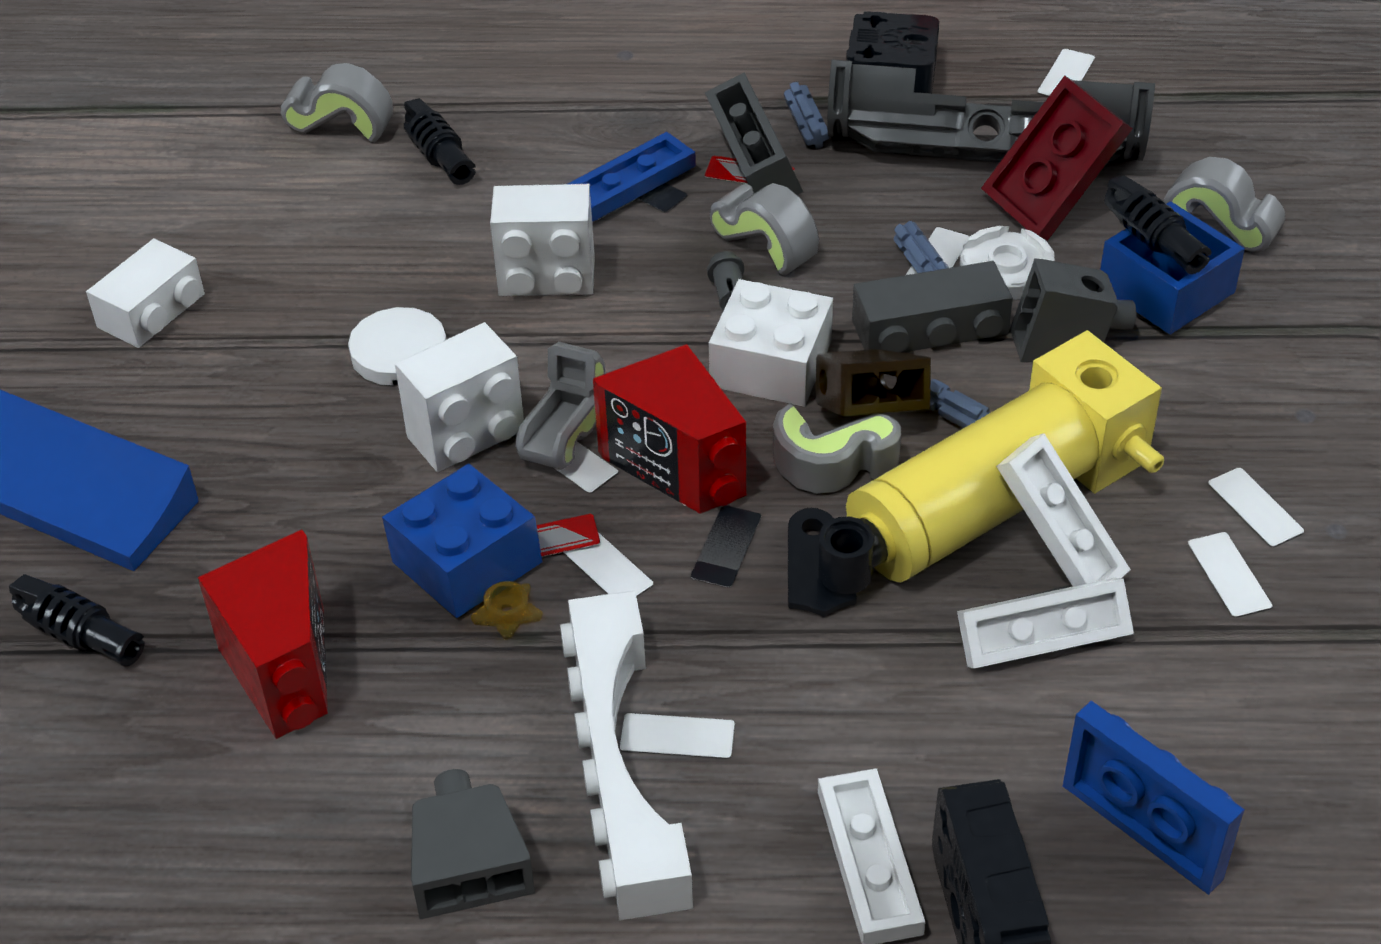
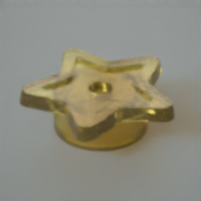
M503 581L487 589L484 594V605L471 615V620L475 625L494 626L504 640H510L520 625L540 621L543 612L529 603L530 584L524 583L520 585L511 581ZM505 607L512 608L511 610L502 611Z

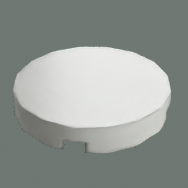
M995 226L979 230L968 237L963 244V251L960 254V266L994 261L1013 300L1021 299L1034 258L1054 261V251L1048 242L1030 230L1021 228V233L1008 232L1009 226Z
M395 307L377 311L361 320L351 331L348 348L354 370L364 379L380 385H393V380H397L395 363L447 339L442 323L431 313L416 308Z

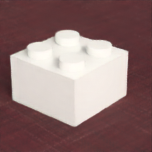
M590 184L494 186L490 226L498 295L593 294L595 255Z
M738 279L709 341L710 375L723 390L805 407L816 381L817 354L827 353L832 342L833 298Z
M485 322L395 363L407 438L437 473L518 433L519 426L524 421L517 356Z

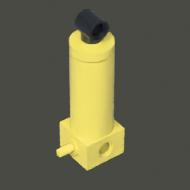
M1088 330L1033 360L1030 389L1028 392L848 495L846 503L847 517L829 520L819 533L818 573L820 581L824 587L832 592L854 594L864 590L870 584L873 577V568H875L887 579L901 583L1024 510L996 466L1029 438L1043 433L1046 435L1072 478L1078 479L1094 494L1140 466L1149 473L1157 472L1164 464V457L1151 447L1162 387Z

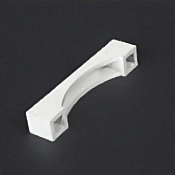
M635 590L568 600L570 623L560 624L564 658L575 656L577 667L567 668L571 701H583L584 712L574 713L579 748L590 747L592 759L582 760L587 796L598 795L600 808L590 810L595 846L607 844L609 859L599 860L604 898L616 897L619 921L693 909L692 873L682 823L669 825L643 798L625 767L615 735L617 714L627 683L634 671L646 669L644 633Z

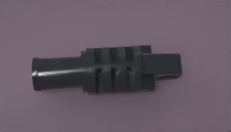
M420 98L405 101L404 130L429 163L441 167L447 173L449 179L456 185H464L472 180L476 173L475 169L472 168L476 166L464 154L461 138L441 114L432 110Z
M1125 175L1109 180L1104 203L1116 215L1121 225L1129 229L1150 250L1169 255L1188 274H1196L1205 268L1210 261V258L1207 256L1212 254L1211 249L1186 230L1185 221L1181 215L1174 212L1170 206L1166 205L1152 191Z
M23 574L9 585L14 610L21 613L23 620L40 631L79 651L92 649L97 652L99 651L125 667L134 664L141 656L145 646V641L142 640L144 636L137 631L112 621L106 608L60 584L53 585Z

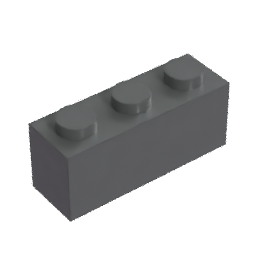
M745 72L705 92L748 184L753 188V192L756 193L763 187L775 183L788 187L796 195L802 193V187Z
M988 261L856 283L853 287L852 322L864 350L877 349L904 353L1008 335L1013 297L995 262Z

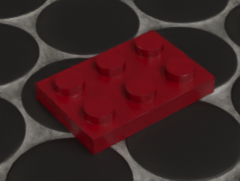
M1064 75L981 189L1026 230H1030L1048 241L1133 128L1079 84Z

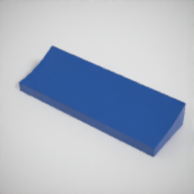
M0 390L1 515L135 571L199 502L189 465Z

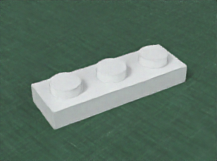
M1044 433L1029 438L996 466L1073 587L1111 578H1122L1131 570Z
M1111 578L957 611L967 667L970 668L984 667L1134 634L1125 583L1122 578Z
M877 768L819 778V799L861 943L880 944L923 936L925 919Z

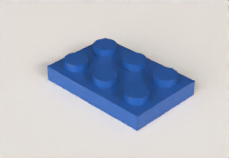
M1091 700L1075 716L1063 787L1209 895L1224 880L1245 809L1236 804L1224 790L1211 786L1184 767L1172 753L1159 749L1132 730L1124 719L1108 713Z

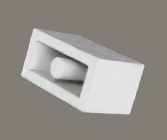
M154 238L86 291L97 328L137 348H140L205 294L196 258Z

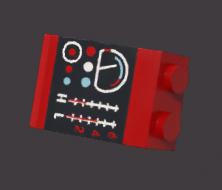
M688 344L593 378L598 452L604 460L676 501L683 503L699 514L719 506L728 505L746 496V421Z
M301 529L199 576L198 581L218 649L275 739L294 730L305 728L314 720L328 714L324 608L308 538L304 531Z

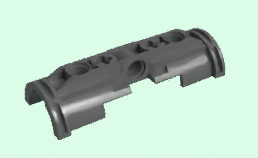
M831 59L827 130L829 137H850L873 152L1001 162L1044 102L1012 100L1011 106L966 103V96L914 92L915 68L852 64V61ZM1073 80L1133 128L1107 164L1118 159L1128 160L1129 158L1143 161L1150 132L1155 83L1134 82L1132 85ZM987 125L993 127L998 135L993 140L982 141L973 132L976 128Z

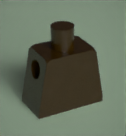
M877 349L817 354L816 401L819 406L842 416L930 409V357ZM884 374L897 377L896 384L892 389L886 385Z

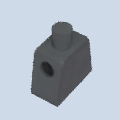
M1034 258L1010 328L1020 361L1033 362V360L1086 330L1090 331L1102 342L1105 341L1109 329L1130 330L1134 327L1136 321V305L1133 300L1117 299L1108 274L1102 270Z
M451 769L439 774L434 780L436 796L419 799L412 806L411 881L419 919L535 894L529 851L500 788L493 784L472 788L469 774L461 769Z

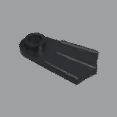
M801 509L794 513L789 520L788 607L789 609L806 610L824 618L840 608L850 605L854 606L857 601L856 593L839 594L832 592L824 587L819 579V534L808 535L805 531L815 530L820 533L822 527L829 520L834 519L832 515L822 509Z

